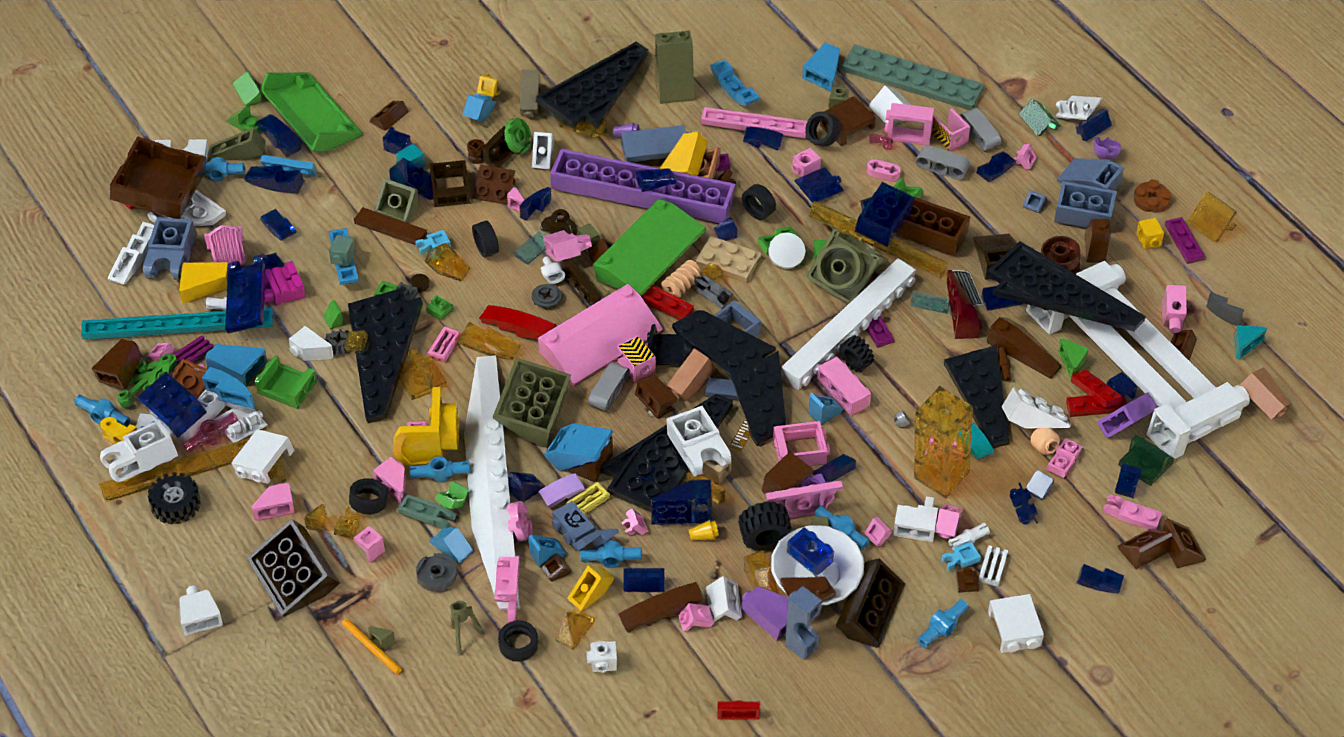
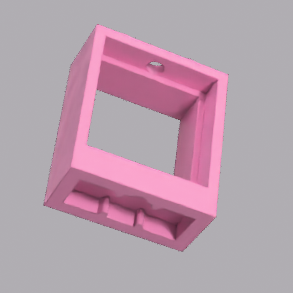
M891 103L890 110L887 109L886 120H889V122L885 123L884 133H888L887 140L929 145L934 108ZM894 119L924 123V130L893 127Z
M820 421L775 426L773 441L778 462L788 454L785 441L815 437L818 450L793 454L809 466L827 464L830 446L825 443L826 430L821 427Z

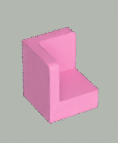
M370 526L354 537L355 543L366 552L367 561L370 563L385 552L383 537Z

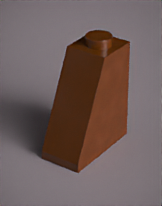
M1091 219L1084 235L1086 260L1090 263H1100L1106 261L1111 236L1110 219Z
M121 339L91 368L99 383L126 389L142 358L139 346L134 341Z

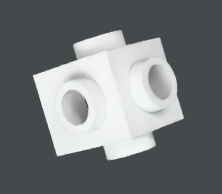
M616 641L590 643L591 651H587V664H591L592 672L617 670Z

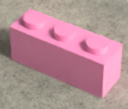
M838 357L818 366L817 379L851 416L870 406V390L863 386L859 378L855 374L853 375L847 365Z

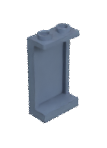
M684 125L621 132V147L625 162L634 163L636 161L667 158L682 135L689 132L685 131Z

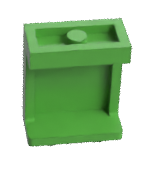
M274 356L271 361H268L265 369L255 379L257 394L298 409L317 383L315 370L308 368L305 373L281 364L278 356Z

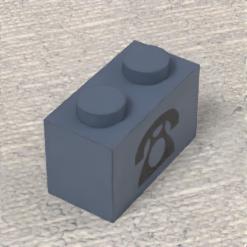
M573 501L552 512L553 521L551 523L553 528L563 535L566 544L571 545L575 551L577 550L573 545L575 542L595 532L594 525Z

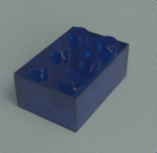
M882 182L859 215L855 232L888 247L911 213L915 197Z
M167 372L137 397L145 409L154 418L159 420L177 439L207 413L197 398Z

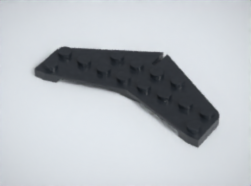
M703 310L696 311L672 324V329L680 338L694 345L721 367L733 381L749 427L748 431L756 446L773 437L775 426L786 425L779 351L775 352L776 347Z

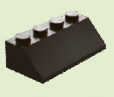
M880 558L864 562V575L858 588L847 597L835 627L850 640L875 648L880 647L905 583Z

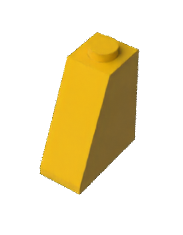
M699 132L684 133L660 169L698 176L708 141Z
M228 262L183 263L179 288L181 302L187 303L228 289L229 281L233 279V272L229 270Z

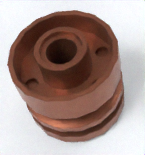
M1054 236L1043 243L1041 254L1075 274L1080 272L1081 251L1079 244L1074 239L1066 236Z

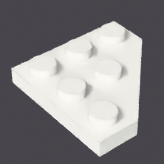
M196 190L181 219L192 220L194 226L214 225L225 217L226 211ZM153 212L148 213V219L153 223L156 222L157 218H170Z

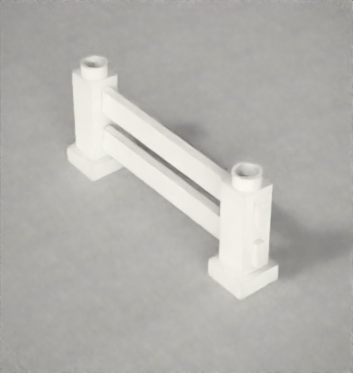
M1103 261L1076 273V275L1137 310L1118 291V287L1126 281L1125 273L1118 264L1109 265L1106 261ZM1027 305L1026 312L1049 335L1061 330L1063 320L1070 317L1145 394L1149 392L1158 408L1154 409L1146 435L1171 461L1184 455L1188 443L1239 419L1242 409L1249 405L1250 398L1244 387L1239 385L1232 387L1228 382L1215 387L1146 318L1135 331H1126L1194 399L1186 402L1112 326Z

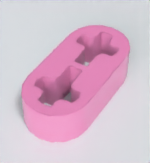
M873 159L867 163V174L871 177L893 182L900 178V167L896 164Z

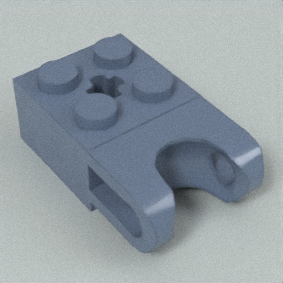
M156 219L143 265L146 278H156L161 270L170 269L174 277L173 280H181L183 263L189 262L197 236L192 220Z

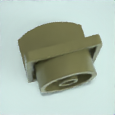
M833 229L807 273V278L849 304L862 292L877 265L885 266L889 259L851 235Z

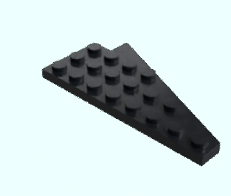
M636 41L537 95L536 102L571 127L587 121L595 128H598L648 56V49Z
M1021 241L994 264L987 273L988 277L1000 283L993 289L992 295L1040 307L1046 311L1051 310L1130 331H1135L1146 318L1142 313Z
M402 288L348 303L367 423L387 418L423 306L421 297L405 301Z

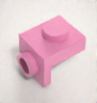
M688 603L679 614L682 629L686 632L693 625L710 628L714 624L709 606Z

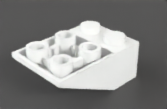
M1013 387L1002 405L1008 420L1023 428H1069L1071 426L1067 420L1068 417L1063 413L1064 410L1057 405L1052 407L1043 398L1030 396V393L1023 388L1018 390Z

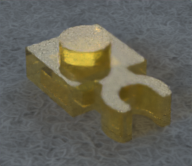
M350 507L345 510V516L339 517L334 528V535L353 539L359 528L361 513L351 514Z

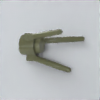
M456 601L450 605L451 628H455L457 654L461 655L460 623L465 622L470 615L479 633L482 635L484 631L473 613L472 606H467L464 601Z

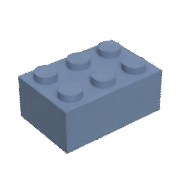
M1062 181L1054 222L1085 228L1088 227L1091 219H1110L1111 222L1117 191Z

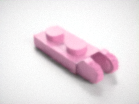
M1108 496L1107 502L1109 504H1106L1103 508L1106 514L1148 530H1157L1162 512L1127 500L1123 501L1119 496Z

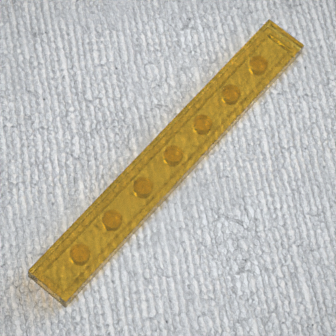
M816 201L813 202L809 217L836 230L843 231L864 243L935 276L943 277L948 262Z
M250 438L155 466L152 470L144 471L121 482H116L112 479L99 483L104 501L108 502L151 489V484L153 482L157 483L156 479L158 477L163 479L164 474L167 473L168 476H172L173 472H176L177 476L180 473H184L185 477H187L188 475L193 476L230 465Z

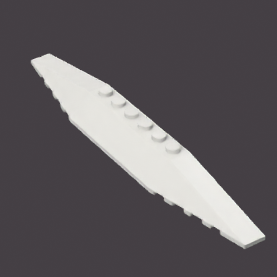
M496 355L477 357L464 430L466 461H470V473H467L472 531L494 595L499 557H515L513 532H510L508 528V520H511L507 505L510 504L503 425L493 419V414L500 399ZM518 594V596H517V602H518V608H517V609H520V605H519V594ZM497 602L499 611L508 610L509 602Z

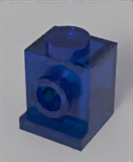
M390 127L382 138L384 151L395 155L412 145L410 135L396 131L394 127Z

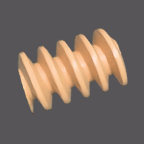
M687 260L685 264H682L680 268L676 269L675 272L662 281L661 285L664 291L680 298L681 294H685L686 290H689L691 286L696 284L694 282L698 276L701 277L699 274L700 268L693 260Z

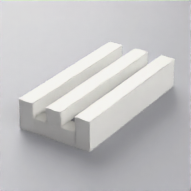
M988 545L978 582L999 586L1008 550L1000 551V548L992 549V546ZM990 554L994 555L991 563L988 577L985 578V571L988 565ZM998 556H1000L1002 558L997 572L996 579L993 580L992 576L997 562Z

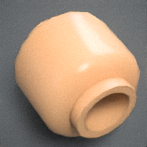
M1037 428L1033 431L1031 445L1040 453L1048 455L1054 453L1059 447V435L1051 428Z

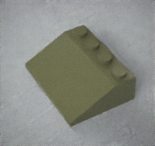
M516 358L493 414V419L525 440L547 447L569 389L571 374Z

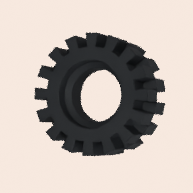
M851 336L840 344V356H843L842 360L847 362V366L850 365L851 370L862 372L874 362V355L871 354L873 352L872 349L868 348L869 344H865V340H861L860 336Z

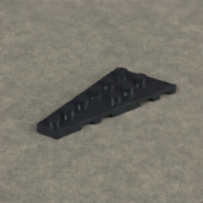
M997 345L944 359L946 370L978 428L988 439L992 448L1008 445L1009 435L1006 414L1002 408L1004 397Z

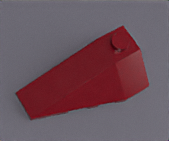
M948 270L946 284L955 339L978 338V332L982 330V320L978 319L975 307L953 271Z

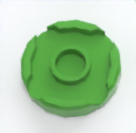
M512 118L505 127L506 143L512 152L518 154L525 153L531 146V142H529V137H531L530 128L525 120Z

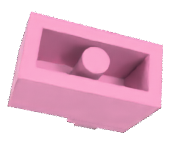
M563 230L543 236L546 253L556 262L581 255L580 251L592 246L588 234L575 236Z

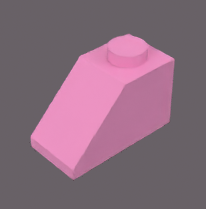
M390 457L373 470L374 479L382 482L387 488V493L401 503L405 498V467L400 461Z
M289 483L269 486L252 505L255 521L295 513Z
M948 504L941 506L935 532L939 533L940 537L951 538V536L956 535L963 508Z

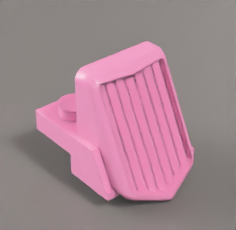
M221 225L210 233L204 234L207 251L211 250L213 262H228L229 268L246 263L242 244L244 236L241 226Z

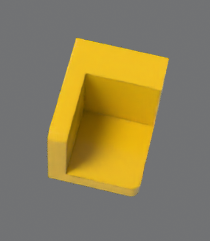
M489 73L481 75L477 93L491 97L500 95L501 91L497 90L499 79L490 77L491 74Z

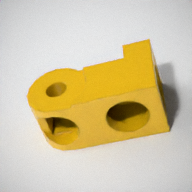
M106 417L100 422L104 438L114 444L123 441V436L137 430V427L132 424L126 427L117 423V420L113 417Z

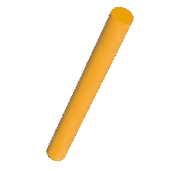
M348 618L342 621V625L396 675L402 671L399 665Z

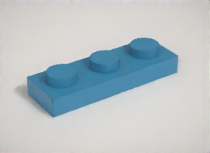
M266 155L261 156L260 162L263 168L269 172L281 171L288 175L294 173L302 177H316L317 169L314 163Z

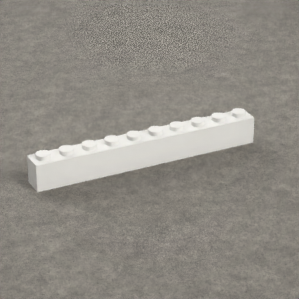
M900 259L895 260L781 367V380L797 391L802 386H807L811 378L815 374L818 375V366L833 359L838 352H841L839 351L840 344L851 336H858L862 330H866L872 318L876 320L885 308L888 309L896 298L902 296L907 287L910 288L914 284L916 269Z

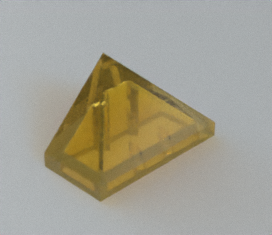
M579 609L566 612L556 641L574 650L596 618Z

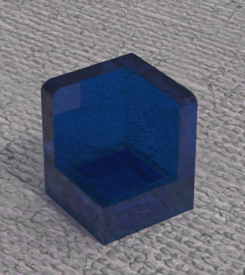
M1123 372L1107 381V385L1122 395V397L1127 395L1130 399L1135 398L1138 386Z
M1122 463L1115 493L1134 498L1142 469Z

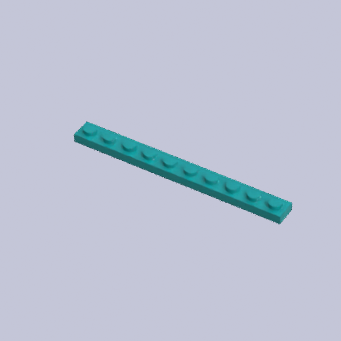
M262 308L82 320L81 336L82 340L273 327V309Z

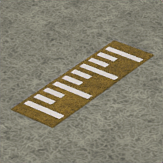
M746 418L729 446L732 449L742 451L750 437Z

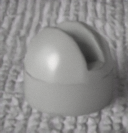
M903 410L895 415L894 422H896V426L905 427L910 424V420Z

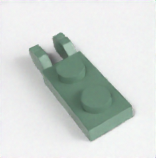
M406 494L398 507L399 514L433 526L436 525L439 529L450 528L451 525L446 520L454 521L456 518V514L453 511Z

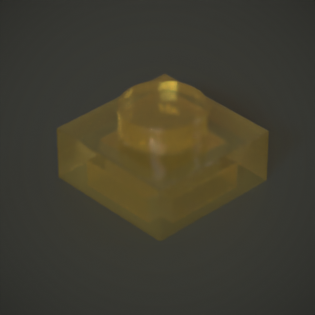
M348 331L344 344L345 350L364 351L368 337L366 331Z

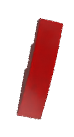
M488 305L479 317L482 323L497 324L500 330L515 331L517 337L538 339V337L557 327L556 324L538 316L501 306Z

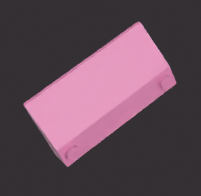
M627 284L538 337L539 353L556 370L571 374L570 384L574 387L607 367L610 362H615L623 357V354L617 348L618 344L635 336H639L646 343L647 333L650 332L652 324H656L658 334L663 332V328L640 294Z

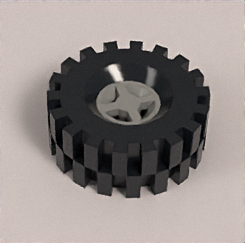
M173 472L172 476H168L167 473L164 474L163 479L158 477L156 479L157 483L153 482L151 484V489L148 490V500L152 514H154L156 519L160 518V522L164 523L167 520L168 524H172L173 521L180 524V520L184 519L186 522L189 520L188 516L194 517L196 515L195 511H199L201 500L198 486L189 475L185 477L184 473H180L177 476V473Z

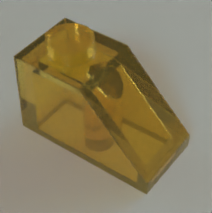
M446 242L432 248L425 259V262L437 274L457 281H463L470 270V267Z
M764 551L744 556V572L752 588L755 589L758 586L778 593L775 578L771 572V564Z

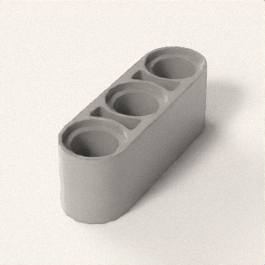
M978 108L959 115L970 126L969 135L982 151L1001 144L999 133Z
M929 145L922 147L915 160L917 166L922 169L957 180L964 178L970 166V161L966 157Z
M610 362L592 390L588 405L607 412L625 385L630 369Z

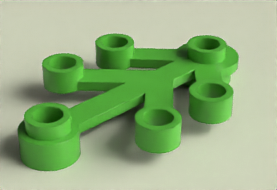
M165 354L159 361L153 363L139 362L136 368L139 375L132 376L129 385L135 382L138 383L129 391L123 390L118 394V402L121 407L127 408L133 405L135 402L133 395L142 388L146 395L154 394L157 390L155 387L157 378L160 383L168 382L171 378L169 375L170 371L177 366L176 356L174 354Z

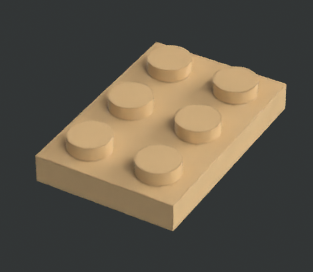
M710 236L696 259V263L701 268L747 283L761 259V253Z

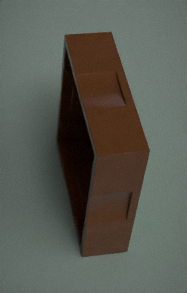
M137 136L128 152L126 161L118 169L110 184V200L170 218L181 219L205 174L206 157L182 149L170 148L162 143Z

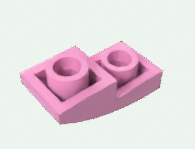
M1065 438L1057 448L1055 456L1048 463L1046 470L1065 478L1083 446Z

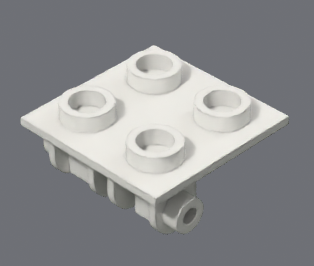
M1071 96L1068 101L1060 100L1056 103V108L1059 109L1056 117L1087 120L1102 101V98Z
M247 407L232 408L213 419L234 444L254 434L257 429L261 430L268 426L262 419L263 414L260 410L256 411Z

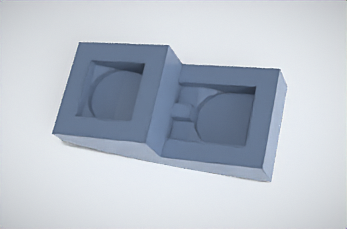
M617 529L598 530L588 534L573 545L577 551L590 542L596 548L618 534L619 531Z

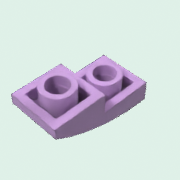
M576 473L547 485L539 490V493L551 509L566 498L571 500L584 491L585 487Z

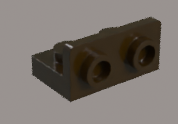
M503 126L483 146V160L493 167L500 168L514 154L505 140L506 126Z

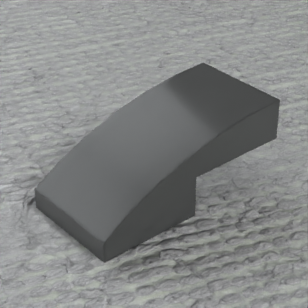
M1210 292L1206 307L1222 320L1235 326L1240 325L1244 309L1227 304L1228 298Z

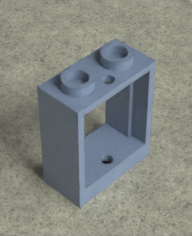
M735 300L714 315L725 322H729L731 319L745 329V332L755 337L761 333V321Z

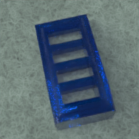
M670 168L636 171V181L642 192L676 183Z

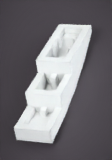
M142 222L137 235L133 234L127 247L122 248L107 278L109 281L125 285L146 258L148 243L154 225Z

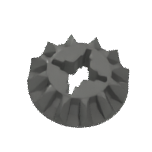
M551 284L539 285L532 292L534 305H539L540 308L556 307V304L560 303L562 297L560 289ZM550 294V298L544 300V297Z
M341 328L336 332L332 330L331 334H326L324 339L332 345L333 354L336 355L347 353L354 345L353 335L349 334L348 330L342 331ZM340 338V343L337 345L336 341Z

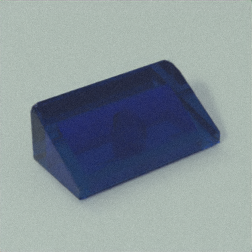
M996 286L982 289L981 297L987 311L1023 304L992 295L993 289Z
M842 454L814 470L812 474H822L826 483L833 482L855 469L856 460Z
M623 568L624 592H664V568Z

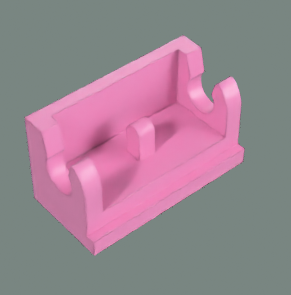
M519 556L499 557L497 561L494 601L509 602V600H517Z

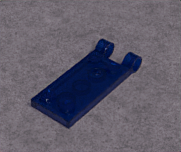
M265 254L254 256V266L242 269L239 261L230 262L227 265L225 330L228 334L264 324L265 270L268 268Z

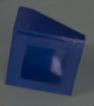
M732 217L727 218L714 227L718 239L727 241L737 238L738 229Z

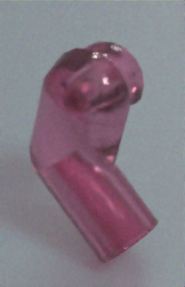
M870 134L869 143L883 144L884 149H892V138L880 134Z

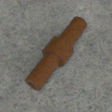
M1001 347L998 349L1000 370H1002L1004 381L1008 382L1012 379L1010 373L1011 364L1007 358L1005 348Z

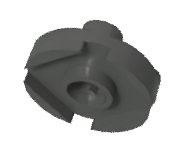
M434 553V556L428 558L427 556L423 557L416 566L417 582L427 590L439 593L445 592L457 578L454 560L442 553ZM437 570H440V574L434 575L432 573V571L436 572Z

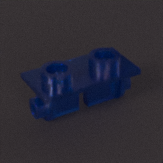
M1019 482L1020 488L1010 490L1009 494L1014 508L1021 506L1015 509L1019 522L1026 525L1030 520L1034 519L1037 524L1038 521L1035 515H1038V511L1034 503L1030 504L1031 494L1028 488L1024 489Z

